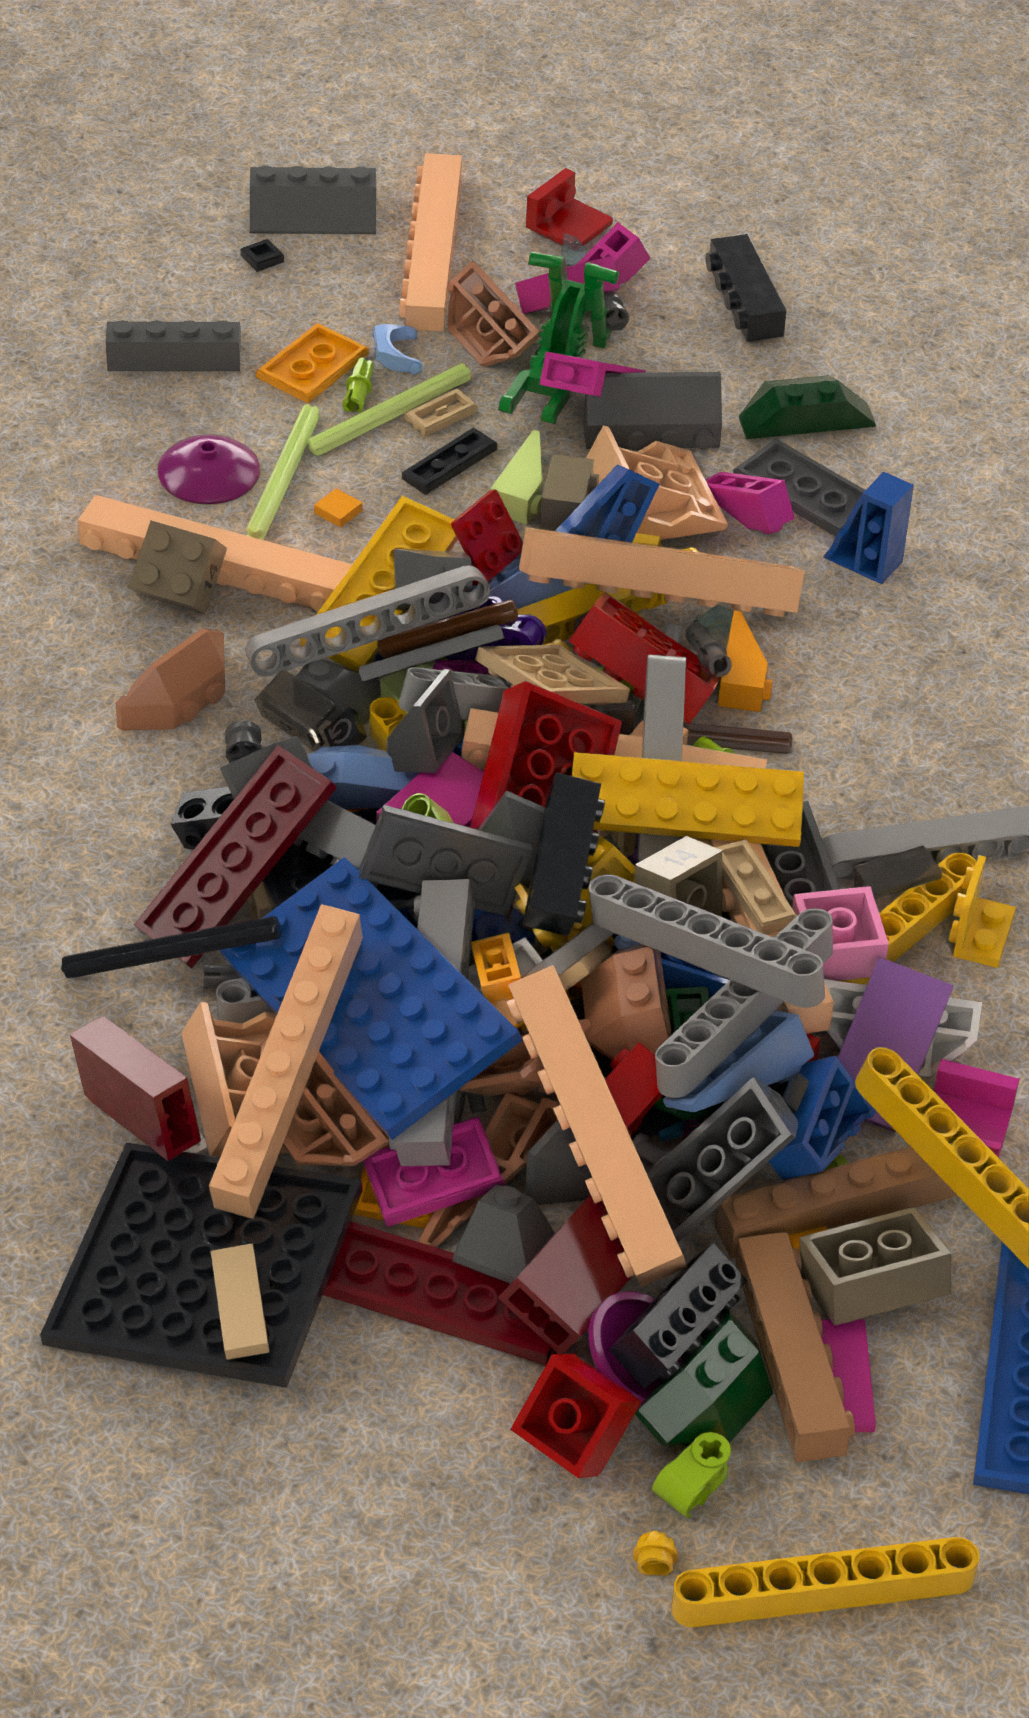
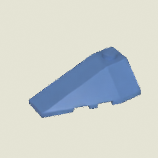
M521 554L488 582L490 596L498 597L502 602L513 600L517 609L572 590V587L563 585L562 579L551 578L550 584L528 580L529 575L519 570ZM472 586V591L475 590L477 586Z
M361 745L322 747L309 754L308 759L314 770L331 780L337 787L327 801L345 810L381 808L421 773L395 772L392 759L387 751Z
M774 1011L691 1093L680 1098L666 1096L663 1099L665 1106L697 1112L727 1101L753 1077L765 1085H770L797 1074L801 1070V1066L814 1056L799 1014Z

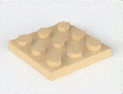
M561 645L479 646L475 658L476 661L488 668V673L509 681L511 687L527 681L582 705L595 704L608 707L610 703H626L630 688Z

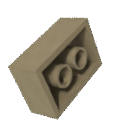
M916 1207L800 1237V1256L802 1262L800 1274L802 1280H809L812 1295L834 1326L951 1294V1252Z

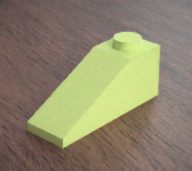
M536 430L531 432L490 488V490L496 489L511 519L526 525L533 515H540L542 504L540 431Z

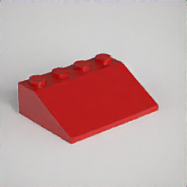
M604 592L592 606L569 640V642L575 645L573 651L587 661H591L592 658L605 666L603 668L604 673L618 682L624 679L635 687L633 692L644 701L648 655L686 657L683 721L690 725L721 678L705 668L700 663L696 654L607 592Z
M527 681L504 690L470 828L477 830L506 791L545 807L548 791L555 773L572 776L574 752L615 755L622 721Z

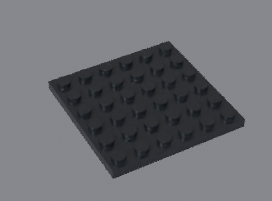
M126 1142L40 1333L42 1344L49 1347L287 1388L362 1194L361 1180L274 1166L254 1219L214 1208L209 1184L220 1157L183 1152L167 1161L149 1146ZM253 1243L269 1352L226 1360L211 1251Z

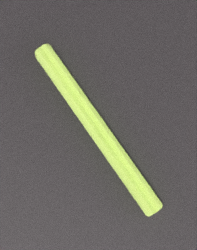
M460 363L311 437L308 440V449L314 455L320 456L468 382L471 379V371L464 363Z
M306 404L302 407L246 528L248 532L246 536L264 540L305 451L308 440L320 418L318 414L320 410L316 405L312 407Z

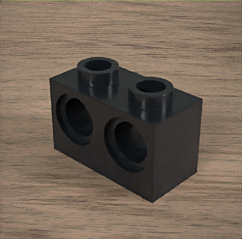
M228 786L182 793L170 824L184 848L194 850L233 802L234 798Z

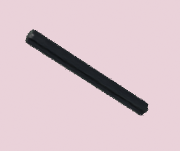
M270 916L71 954L62 958L61 970L66 978H76L277 940L281 937L282 926L277 917Z

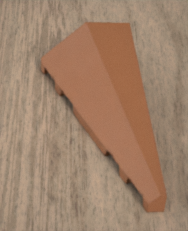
M506 1092L485 1130L504 1185L527 1165L528 1151L556 1123L558 1119L553 1108L560 1105L559 1103L543 1097L540 1104ZM484 1195L435 1211L418 1242L437 1247L473 1214L478 1201Z

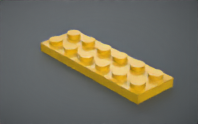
M402 495L316 615L395 589L394 549L450 552L458 541L451 527V523L455 519ZM395 609L394 614L403 615L408 610ZM367 615L363 617L360 626L371 625L375 621L376 616ZM336 626L328 629L325 637L334 638L338 636L342 628ZM300 638V645L304 647L307 639ZM377 641L327 658L359 672L360 666L372 663L379 653Z
M574 752L572 776L601 783L599 799L605 800V805L600 823L594 822L593 830L675 837L688 836L691 838L734 842L747 839L749 843L800 846L804 772Z

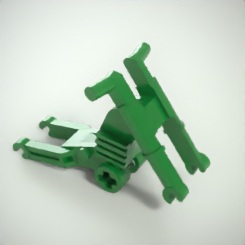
M530 252L528 265L549 268L548 279L552 318H549L541 325L543 330L540 332V337L542 338L538 343L541 346L538 347L531 357L530 369L519 372L507 393L502 395L498 411L513 414L525 392H534L551 396L548 404L543 409L541 421L556 424L557 417L570 398V391L540 385L545 353L547 351L583 358L586 352L584 348L587 346V341L585 340L588 339L587 332L590 328L589 326L582 325L586 311H591L590 321L592 322L593 346L606 347V341L610 338L611 330L606 327L607 312L604 301L603 281L616 284L619 272L588 262L584 267L585 284L568 280L565 257Z

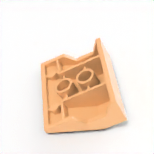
M603 425L586 457L587 459H594L593 474H599V483L618 464L660 484L637 531L638 534L660 536L659 540L723 531L727 528L728 523L690 450L655 441L638 452L618 447L610 428Z
M200 1002L181 1032L209 1156L221 1157L260 1059L261 1045L268 1039L276 1019L275 1013L265 1011L244 1023L213 1019L208 1003ZM282 1145L279 1154L288 1153Z

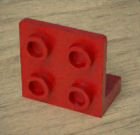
M565 168L527 196L526 228L573 251H578L613 224V217L574 199L576 194V173Z
M496 489L489 490L451 523V527L464 552L471 558V566L480 570L487 582L522 552L523 541ZM473 580L472 586H477L479 581Z

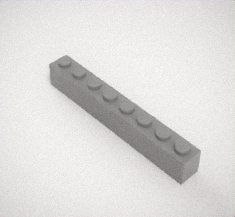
M470 879L423 880L421 896L415 897L414 914L415 919L418 920V928L416 929L468 980L475 910ZM457 1091L393 1140L389 1138L390 1149L397 1151L401 1166L450 1165Z

